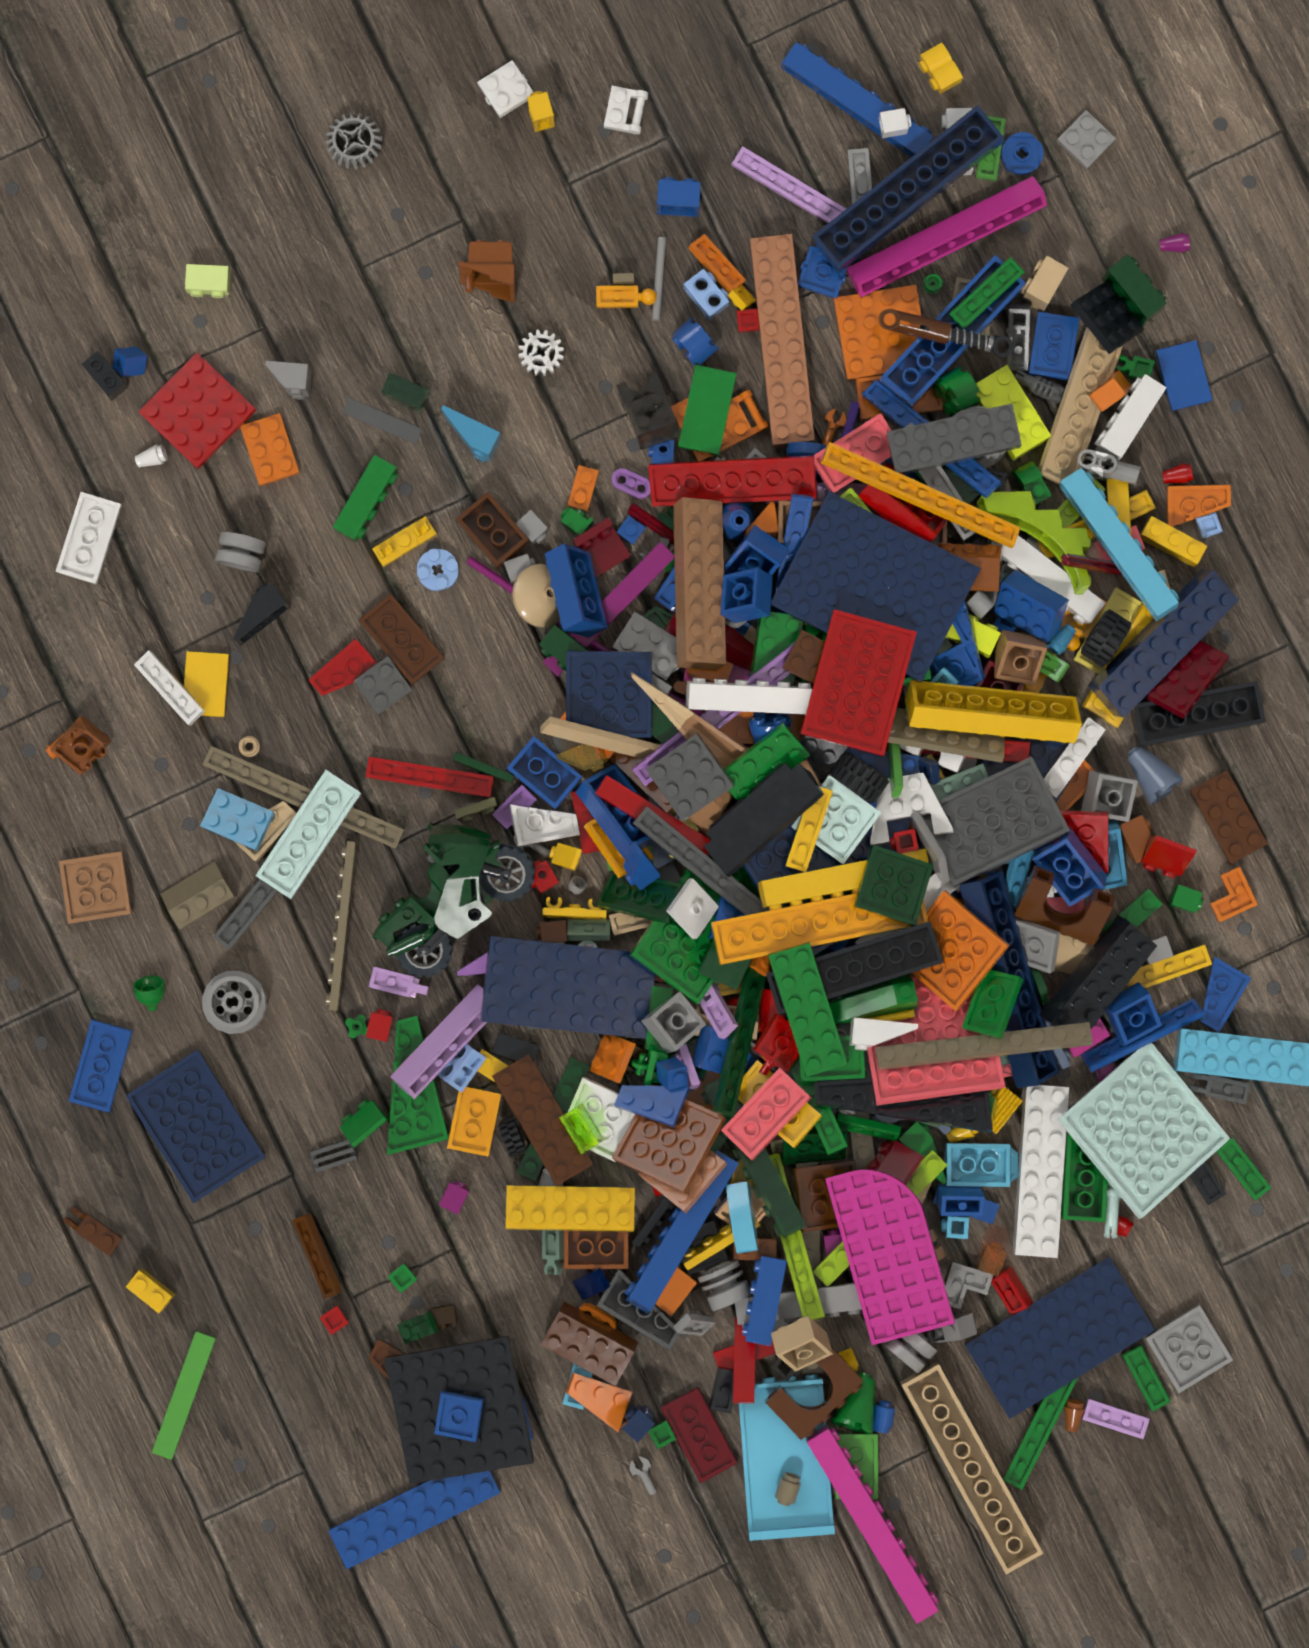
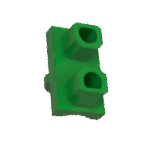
M650 1044L647 1061H645L646 1055L640 1053L639 1059H633L631 1065L637 1068L636 1075H642L644 1070L643 1086H651V1084L662 1085L657 1080V1070H654L657 1061L668 1059V1054L657 1050L656 1045Z

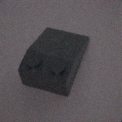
M271 582L268 585L264 583L256 589L257 593L253 596L234 636V640L240 646L291 608Z

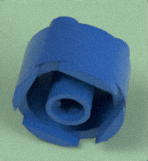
M692 317L672 333L674 336L671 339L680 350L684 348L687 351L685 355L694 366L697 364L701 365L719 349L716 344L712 346V339Z

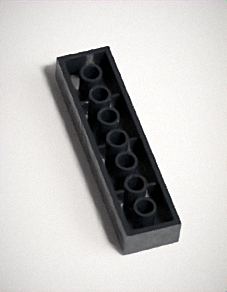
M931 922L815 958L828 1000L944 963ZM773 971L766 973L778 1014H785V1007Z

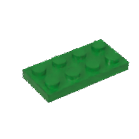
M781 723L724 768L735 784L728 791L737 801L745 799L749 796L750 791L780 764L786 763L793 769L809 757L810 753L788 727Z

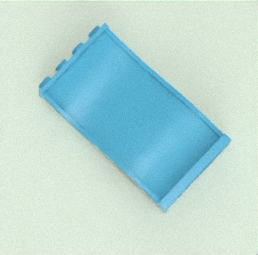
M806 1374L805 1378L797 1379L796 1375L784 1376V1380H775V1377L762 1378L763 1381L755 1382V1404H739L749 1540L835 1534L830 1480L808 1446L806 1438L804 1437L800 1440L765 1403V1399L781 1385L799 1404L807 1407L820 1405L824 1402L823 1379L818 1377V1374ZM820 1422L815 1427L816 1431L824 1427L826 1422L823 1424ZM785 1472L801 1477V1486L795 1504H790V1506L779 1504L777 1502L778 1499L775 1498L780 1478L784 1476Z

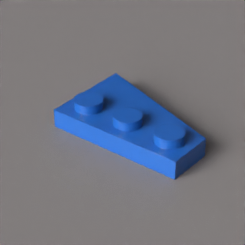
M1214 956L1203 1007L1204 1017L1201 1018L1200 1022L1219 1033L1251 977Z

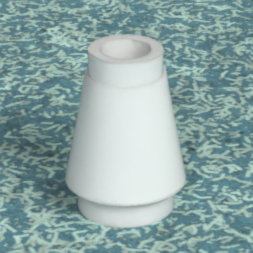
M157 444L135 456V461L139 468L161 465L168 460L164 446H158Z

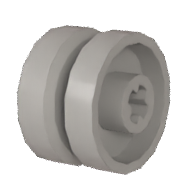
M221 532L219 544L228 549L216 550L214 561L235 569L260 572L262 561L253 555L264 554L266 542L244 534Z
M921 1333L902 1337V1341L894 1339L883 1342L891 1352L918 1374L925 1367V1363L917 1354L920 1353L925 1358L931 1359L937 1352Z

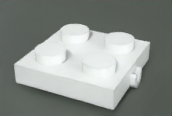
M513 60L477 82L485 95L487 104L493 107L499 118L527 102V97L533 93L527 83L528 80L524 74H521Z

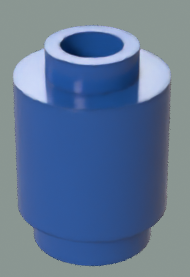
M880 1400L879 1403H875L874 1431L889 1433L893 1426L896 1409L892 1406V1402Z

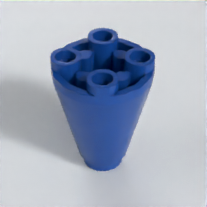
M753 712L754 715L748 719L754 744L781 723H784L789 730L791 727V718L788 716V713Z

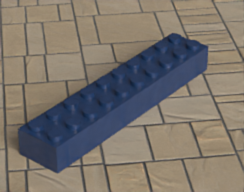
M977 105L814 234L812 242L839 274L1003 144L1004 136Z
M1002 870L984 873L960 884V894L964 900L965 907L1010 945L991 970L1019 976L1023 979L1005 1032L1046 1027L1045 1020L1039 1015L1042 1011ZM1053 1050L1007 1055L1012 1069V1077L1017 1088L1038 1086L1059 1073Z

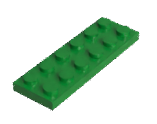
M810 942L768 954L806 1077L848 1065Z

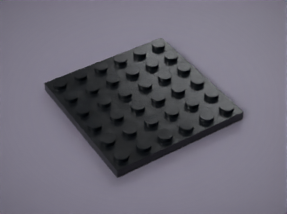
M509 1336L384 1358L410 1484L521 1466L535 1462ZM442 1391L484 1399L477 1442L434 1434Z

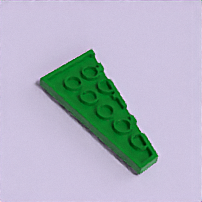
M418 1016L396 1022L393 1073L424 1041ZM434 1079L415 1099L409 1096L392 1080L387 1155L449 1139Z

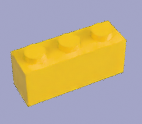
M1153 516L1147 520L1140 533L1141 539L1193 568L1199 563L1207 548V545Z

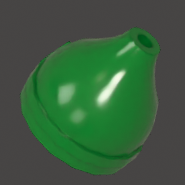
M146 976L134 982L133 992L136 1000L145 1005L149 1011H155L164 997L166 985L164 979L159 976Z

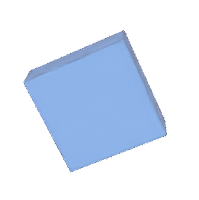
M1216 512L1195 519L1201 539L1223 532Z

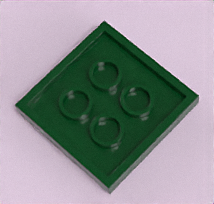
M872 845L853 907L916 926L934 865Z

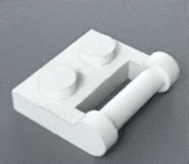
M612 86L604 128L640 134L644 103L648 99L649 93L643 90ZM631 98H634L637 101L632 124L629 125L626 124Z

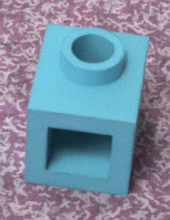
M945 1216V1219L941 1220V1232H944L946 1238L968 1239L969 1217Z

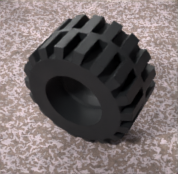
M1111 609L1107 610L1084 642L1081 654L1099 666L1104 667L1109 663L1131 629V622Z
M850 752L843 754L831 772L833 778L870 803L877 801L889 783L886 776Z

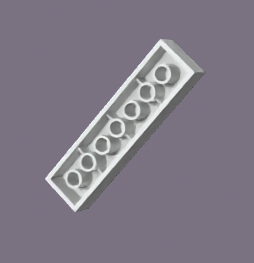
M1038 1085L1024 1087L1012 1249V1253L1015 1255L1058 1258L1066 1129L1057 1119L1068 1110L1069 1087Z

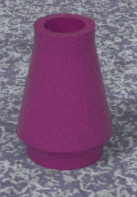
M1182 232L1159 239L1160 252L1185 253V251L1190 250L1189 234H1183Z

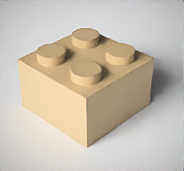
M1046 256L1044 261L1039 260L1031 274L1034 279L1029 277L1021 292L1024 295L1021 301L1032 303L1033 308L1044 312L1066 274L1068 267L1049 256Z
M809 1316L799 1318L796 1322L782 1326L777 1331L771 1333L776 1355L795 1372L833 1355L827 1332Z

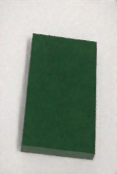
M612 870L596 905L601 909L669 924L672 917L666 910L684 885L657 878L640 891L635 884L633 886L630 885L625 875L618 878Z

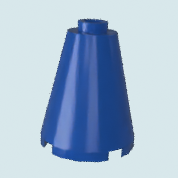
M747 502L722 503L723 537L731 541H738L744 538L745 531L756 520L754 510ZM740 516L741 521L739 524H736L735 519Z

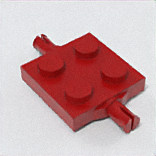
M778 1014L773 1015L752 1049L765 1060L760 1071H758L764 1076H767L772 1066L781 1068L784 1072L788 1073L799 1055L789 1020H785Z

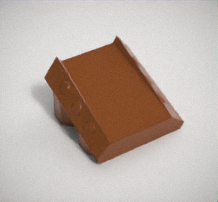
M80 716L50 750L77 773L82 775L91 768L92 763L96 759L106 755V748L111 741L107 734H104L94 726L85 716Z

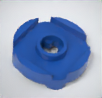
M1018 132L1010 136L1003 144L1001 150V160L1005 169L1016 175H1027L1036 171L1043 159L1042 144L1032 134L1027 132ZM1020 149H1024V152L1028 153V156H1025L1024 159H1021L1016 154Z

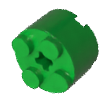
M960 366L939 377L935 386L932 387L933 394L937 398L940 397L943 402V410L948 416L955 415L961 410L973 407L980 402V397L977 398L976 395L979 389L975 380L968 371L963 373Z

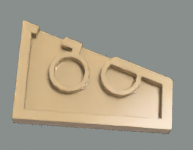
M284 801L268 809L273 811L275 815L258 851L236 843L255 862H258L277 842L297 814Z

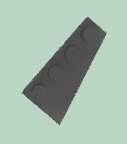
M618 1269L596 1307L666 1350H671L680 1333L676 1332L673 1327L674 1324L655 1305L649 1313H645L625 1300L628 1296L625 1294V1291L632 1282Z

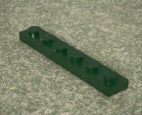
M572 1057L553 1095L565 1117L582 1078L586 1077L591 1067ZM530 1143L516 1173L536 1181L543 1163Z

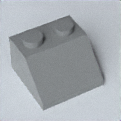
M266 361L265 365L270 374L288 395L298 400L310 397L312 371L308 364Z
M680 991L660 1004L641 1020L667 1054L677 1051L706 1025Z

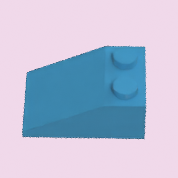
M443 405L441 410L444 418L471 453L474 454L473 457L481 462L486 460L491 462L502 440L500 432Z
M1115 819L1109 820V872L1106 873L1105 886L1100 890L1128 885L1121 830Z

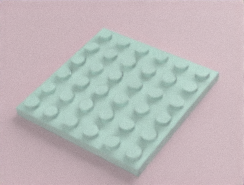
M1152 1043L1134 1051L1057 1119L1138 1219L1143 1218L1230 1139Z

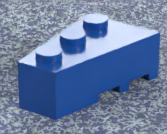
M705 1025L700 1030L692 1060L694 1066L721 1074L729 1038H719L713 1027ZM748 1054L744 1075L758 1060L751 1054Z

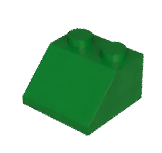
M367 1099L364 1100L357 1107L359 1111L356 1114L352 1115L349 1113L341 1120L343 1125L339 1128L354 1148L390 1119L374 1099L370 1102Z

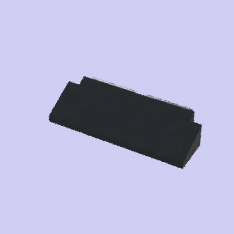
M786 763L780 764L750 791L749 796L745 799H740L710 826L709 831L706 833L712 840L704 847L723 873L730 877L817 802L824 793L812 773L802 765L798 764L792 769Z

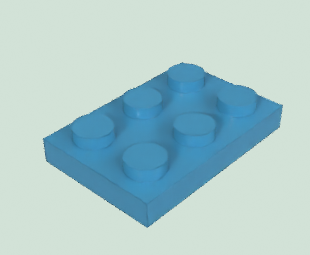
M217 788L200 827L258 851L275 813Z

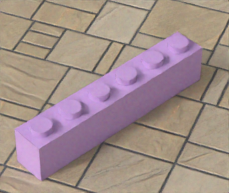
M477 984L390 1076L413 1099L426 1088L487 1023L480 1021L484 989Z

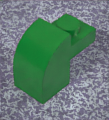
M1029 461L1011 471V475L1019 490L1031 491L1032 499L1035 500L1036 505L1052 496L1042 479L1043 475L1034 462Z

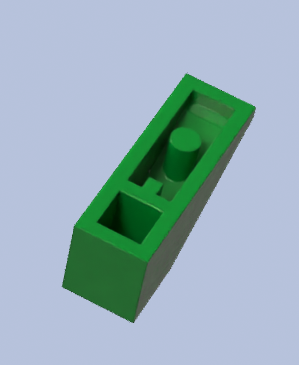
M914 1121L898 1137V1140L903 1145L924 1157L931 1150L937 1154L932 1136L928 1133L931 1129L924 1123ZM942 1170L936 1178L944 1185L947 1181Z

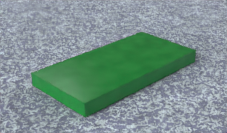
M695 365L678 444L679 448L719 456L736 373Z

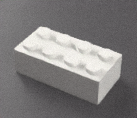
M1146 374L1142 379L1138 377L1128 391L1131 395H1126L1119 404L1117 410L1120 412H1115L1105 426L1108 428V431L1103 430L1094 443L1097 445L1095 451L1110 454L1119 461L1167 387Z

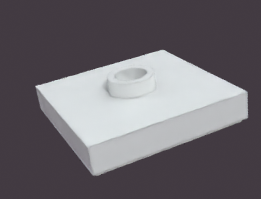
M691 878L686 881L666 911L692 939H697L719 906Z

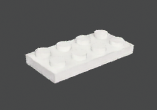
M84 492L80 493L55 572L97 585L122 504Z

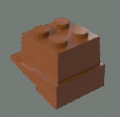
M475 240L474 242H469L468 262L458 261L460 284L465 285V292L472 293L473 288L491 293V297L515 302V269L512 256V242L497 240L495 242Z

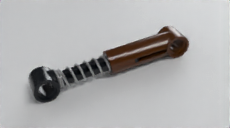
M886 309L878 317L879 325L885 330L947 344L948 340L949 343L954 341L956 344L962 343L963 346L970 345L971 348L973 346L977 347V349L983 348L985 351H989L990 354L998 357H1007L1014 349L1013 341L1007 336H987L986 334L980 335L979 332L975 334L972 330L967 332L965 329L959 330L958 327L951 328L952 324L911 313ZM887 313H891L895 317V322L891 326L884 323V316ZM900 320L919 324L920 328L902 325ZM1002 340L1008 345L1007 350L1003 353L997 350V344Z

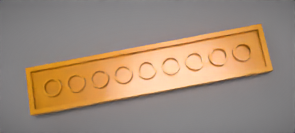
M857 893L711 923L720 965L768 956L770 953L810 942L811 947L912 926L853 907ZM924 899L916 926L928 922Z

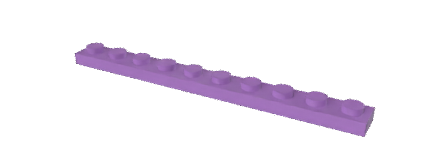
M794 642L746 679L748 684H756V681H769V685H776L788 676L790 672L781 667ZM706 710L700 717L720 729L741 711ZM680 731L632 768L644 786L653 781L646 768L687 740Z

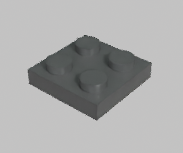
M388 656L353 679L377 714H380L412 691Z

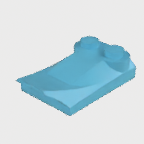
M946 1143L944 1162L947 1164L944 1168V1175L947 1181L945 1186L1010 1187L1011 1182L1018 1178V1152L1010 1144Z

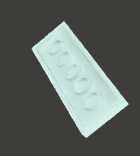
M325 770L255 876L292 899L362 793Z

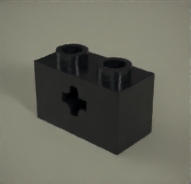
M98 351L82 363L83 367L111 401L128 388Z

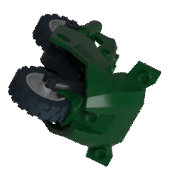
M430 822L427 826L430 830L428 843L423 845V849L429 854L427 859L431 862L427 870L428 878L432 882L429 894L424 898H420L412 892L406 899L401 897L393 905L395 909L390 914L386 911L378 919L380 923L377 925L372 937L375 940L379 939L387 947L386 952L389 957L394 955L397 957L400 966L406 969L407 973L415 974L420 978L422 976H427V978L433 977L434 974L441 973L451 960L453 950L451 936L458 939L491 916V910L486 905L493 899H499L500 902H513L515 899H521L524 897V894L530 891L535 877L534 862L529 853L525 852L522 847H516L514 844H500V839L490 843V834L472 827L449 824H436L434 826ZM503 858L510 859L509 862L505 863L501 861V859ZM513 860L518 862L520 867L512 869ZM522 870L521 879L512 874ZM512 878L518 883L510 887L509 879ZM500 881L506 883V887L499 886L498 883ZM403 928L400 934L395 936V931ZM438 946H440L439 955L433 952ZM415 949L417 953L412 957L409 951ZM429 955L436 958L431 962H427V956ZM423 956L424 963L418 962L415 959Z

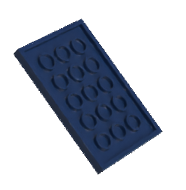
M196 1050L126 1095L193 1203L266 1158L199 1050Z

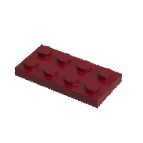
M1200 640L1149 692L1147 700L1184 719L1226 664L1229 655Z

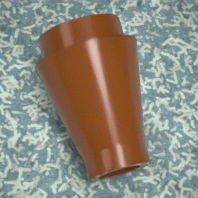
M1068 1399L1064 1405L1065 1430L1078 1432V1427L1085 1411L1084 1402L1077 1399Z

